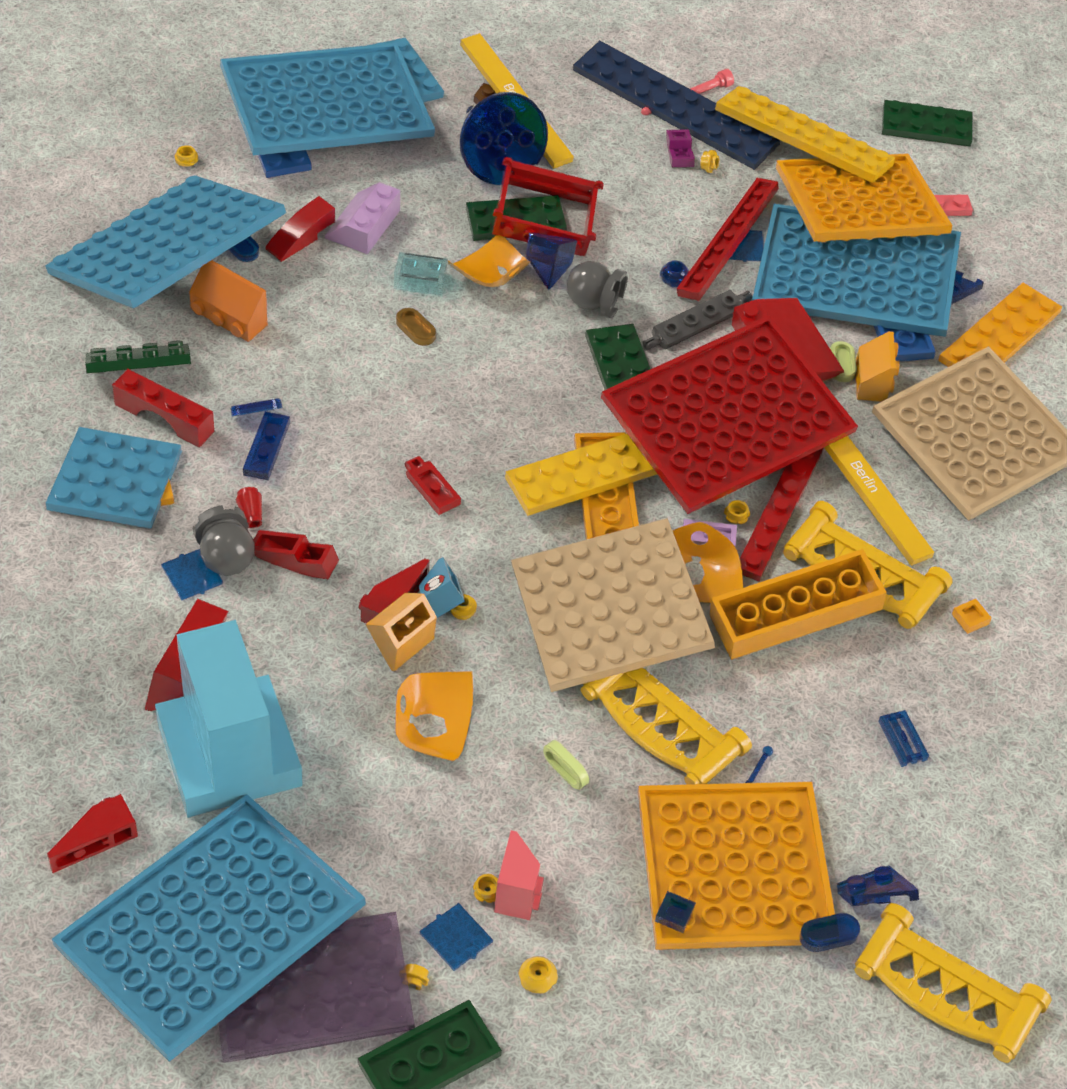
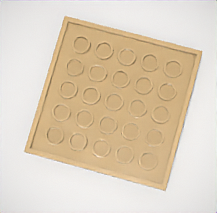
M990 347L874 405L872 413L968 521L1067 467V429Z
M668 518L511 560L551 692L715 648L714 639Z

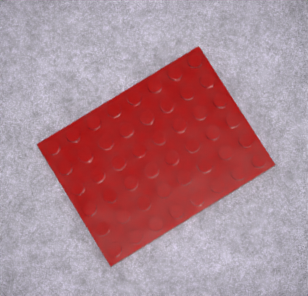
M770 315L606 389L601 394L603 402L687 514L855 433L858 428L856 422Z

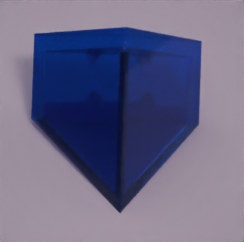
M530 233L525 256L531 262L530 264L546 288L550 290L572 265L577 240Z

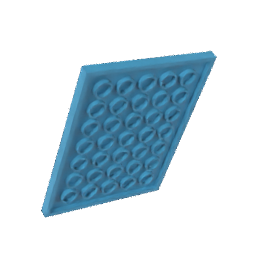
M397 43L220 59L221 70L253 156L433 137L435 135V127Z
M194 175L188 177L179 186L168 189L164 195L151 199L148 202L149 204L131 211L130 215L124 219L114 221L104 231L94 233L92 238L74 245L72 250L56 256L45 267L48 274L134 309L286 214L284 204Z
M774 203L752 300L798 298L810 316L873 326L879 325L885 328L946 337L961 232L952 230L950 234H941L939 236L919 235L917 237L899 236L895 238H873L871 240L851 239L849 241L831 240L818 242L813 241L795 206Z
M246 794L53 937L52 942L54 947L170 1062L364 907L366 901L360 892Z

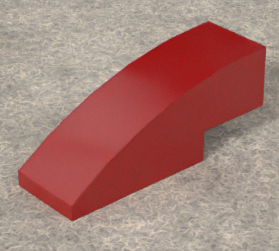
M316 197L297 211L276 232L265 246V249L279 261H284L318 240V233L335 223V207L322 197Z
M259 530L253 539L254 556L302 575L328 580L339 562L333 545L310 543L306 535Z

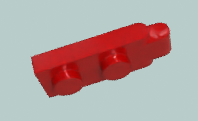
M417 456L404 463L407 469V478L438 515L461 505V497L431 461L424 462L420 456Z

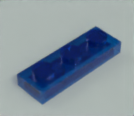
M264 412L243 466V476L269 481L290 425V416Z

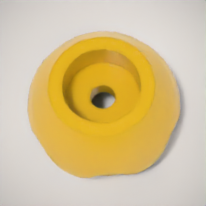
M533 956L526 959L518 972L521 985L532 993H546L557 983L558 979L556 966L543 956Z

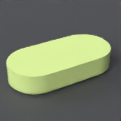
M835 342L831 345L830 349L844 369V373L833 378L840 382H850L855 378L857 371L855 350L847 342Z
M552 740L544 746L543 753L548 763L573 788L580 790L589 783V776L585 768L561 743Z

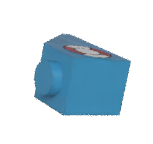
M444 557L438 559L419 585L420 592L427 598L437 618L465 601L457 576Z

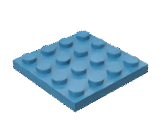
M79 427L47 498L46 509L152 529L161 506V498L169 479L171 481L182 452L181 445Z

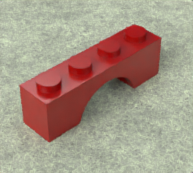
M127 369L112 384L116 406L135 416L141 410H148L158 414L172 426L179 438L199 448L215 432L212 410L130 369Z

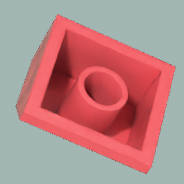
M511 830L497 881L494 912L530 920L532 910H539L544 877L539 876L540 863L517 831Z

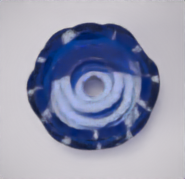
M672 260L662 266L660 276L665 284L671 287H678L688 274L689 269L681 261Z

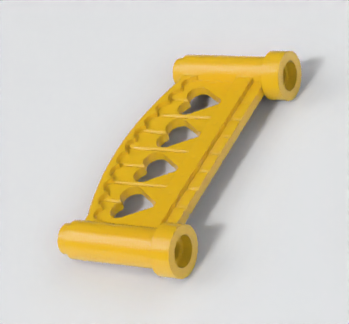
M817 501L810 509V516L785 544L784 556L790 561L802 558L812 566L828 560L823 554H817L814 551L815 548L833 543L835 558L863 549L874 570L880 571V581L884 588L900 583L903 584L904 599L896 600L893 598V595L886 594L882 610L899 615L898 622L902 627L906 629L915 627L938 596L946 593L952 585L953 580L950 574L937 566L931 567L925 575L917 572L834 524L838 518L836 509L828 502Z
M644 668L584 683L581 688L582 695L588 701L599 698L616 723L638 745L663 762L687 774L684 777L686 784H707L737 756L742 757L752 749V742L744 731L738 727H732L723 735ZM637 687L635 700L631 705H625L622 702V698H617L613 694L617 690ZM658 705L655 720L651 723L645 722L641 715H637L634 712L639 707ZM679 723L674 740H666L663 737V733L655 731V727L658 725ZM694 740L700 741L697 756L692 759L687 758L684 755V751H679L676 748L678 743Z
M896 903L887 904L881 914V923L855 962V973L865 980H870L871 977L877 976L906 1004L940 1026L968 1038L991 1044L994 1048L993 1055L999 1061L1009 1063L1015 1059L1039 1014L1045 1013L1052 1001L1050 994L1042 987L1032 983H1025L1018 994L909 930L914 921L912 914L901 905ZM911 955L914 977L910 979L905 978L901 972L893 971L890 963ZM939 971L942 993L939 995L932 994L929 988L920 987L917 980ZM966 987L969 1010H959L956 1004L951 1005L947 1003L945 996ZM995 1004L997 1027L989 1028L984 1021H977L973 1017V1012Z

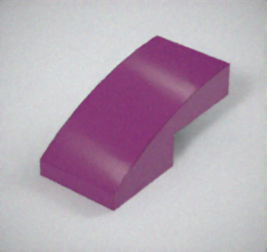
M666 130L671 167H694L695 157L692 151V138L689 130Z

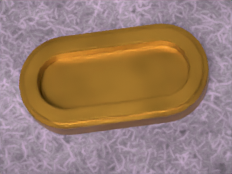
M403 308L397 312V326L414 343L426 346L435 341V327L416 309Z

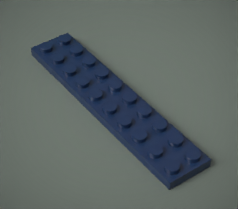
M600 40L573 64L574 72L642 109L644 107L649 108L651 114L680 130H689L691 136L753 170L780 145L779 139L715 110V102Z

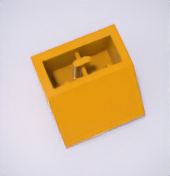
M888 331L859 347L856 357L857 371L855 375L857 400L882 402L888 399L889 393H893L895 385L893 377L898 376L900 366L899 361L895 360L898 354V342H894V332Z
M404 593L365 625L391 671H396L434 640L437 616L424 594Z

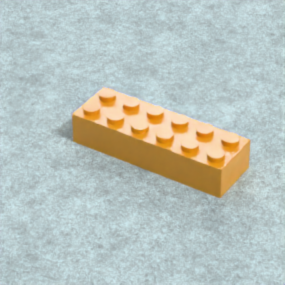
M861 549L711 598L709 616L732 660L883 609L887 592L865 551Z

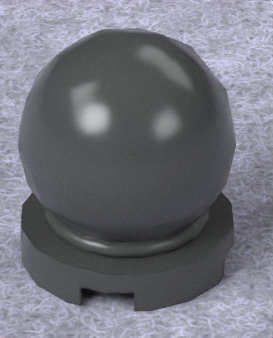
M583 262L571 270L567 279V293L572 302L579 307L589 310L601 308L602 316L613 318L618 311V308L614 307L618 297L623 298L628 282L627 272L616 269L611 274L609 269L599 262Z
M219 505L201 513L198 516L199 522L192 529L196 541L200 545V555L206 567L224 576L241 573L249 566L255 555L254 541L248 531L249 526L244 511L236 506L233 510L224 509L223 505Z

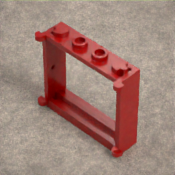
M509 157L504 158L502 165H506L498 206L493 212V216L496 217L492 234L579 256H586L590 241H596L597 235L592 232L598 189L603 190L604 183L600 180L595 182L516 162ZM508 184L552 196L559 195L560 198L588 204L584 235L503 215Z

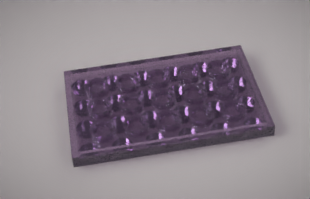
M396 912L346 920L219 1022L223 1063L406 1032L414 1029L415 1024Z

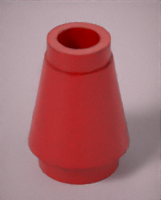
M255 487L240 489L237 492L235 501L238 507L244 511L248 528L260 527L262 525V494Z

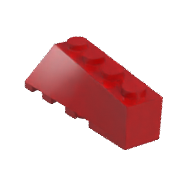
M197 598L153 672L144 710L155 711V704L184 697L177 634L224 623L229 611Z

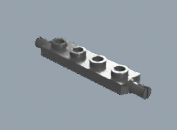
M731 289L655 325L652 329L653 337L644 340L643 347L649 350L660 345L662 348L668 349L733 317L734 307L752 300L753 296L748 290L740 295H736Z

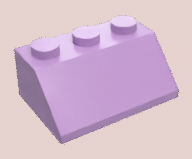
M379 182L358 192L325 234V239L368 254L399 213L400 190Z

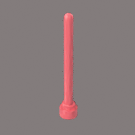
M726 68L719 71L714 79L690 89L701 94L718 86L729 87L734 84V76ZM644 107L641 110V113L643 115H649L651 114V110L647 107Z

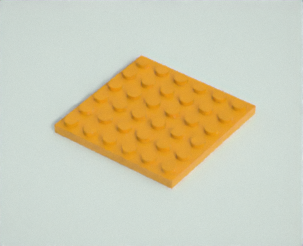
M908 153L888 154L895 157L894 165L874 183L820 158L777 160L776 170L813 241L871 240L882 237H917L919 235L939 236L941 234H950L953 225Z
M812 782L644 785L638 787L655 950L832 945L838 943L839 934Z

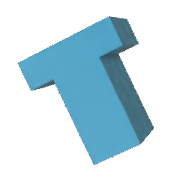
M236 620L177 634L184 697L157 703L155 708L158 726L187 818L229 807L246 794L254 800L303 786L302 767L269 674L256 678Z

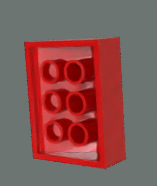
M798 298L755 299L734 307L732 319L734 330H738L770 315L822 381L844 373V369Z

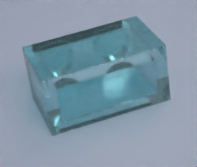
M399 252L394 271V289L442 296L447 277L448 259Z

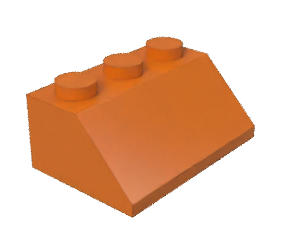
M213 260L201 266L189 291L191 309L197 315H202L211 320L216 326L227 329L235 337H240L249 342L268 325L266 290Z

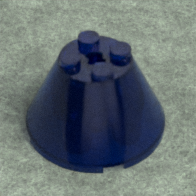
M515 92L496 93L486 97L476 105L468 107L460 133V152L466 167L480 180L489 184L502 185L506 165H502L504 158L509 157L513 161L532 166L538 165L544 155L548 141V126L545 116L534 101Z

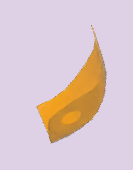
M498 235L469 256L455 263L448 260L450 266L468 279L482 286L492 288L503 286L531 263L505 237ZM498 266L505 268L507 273L501 275Z
M695 522L672 530L685 564L693 561V556L701 557L699 563L703 567L704 576L700 584L693 585L699 602L711 603V598L743 588L739 554L734 544L726 536L704 522ZM696 531H702L707 534L708 541L703 545H697L691 540V535Z
M472 671L417 673L409 675L403 681L397 691L395 717L396 735L403 745L414 751L450 761L459 758L467 737L473 705ZM402 695L405 696L406 701L404 713H402L400 707ZM412 714L414 717L424 714H432L444 718L447 732L440 736L424 738L418 732L415 725L409 722L410 715Z

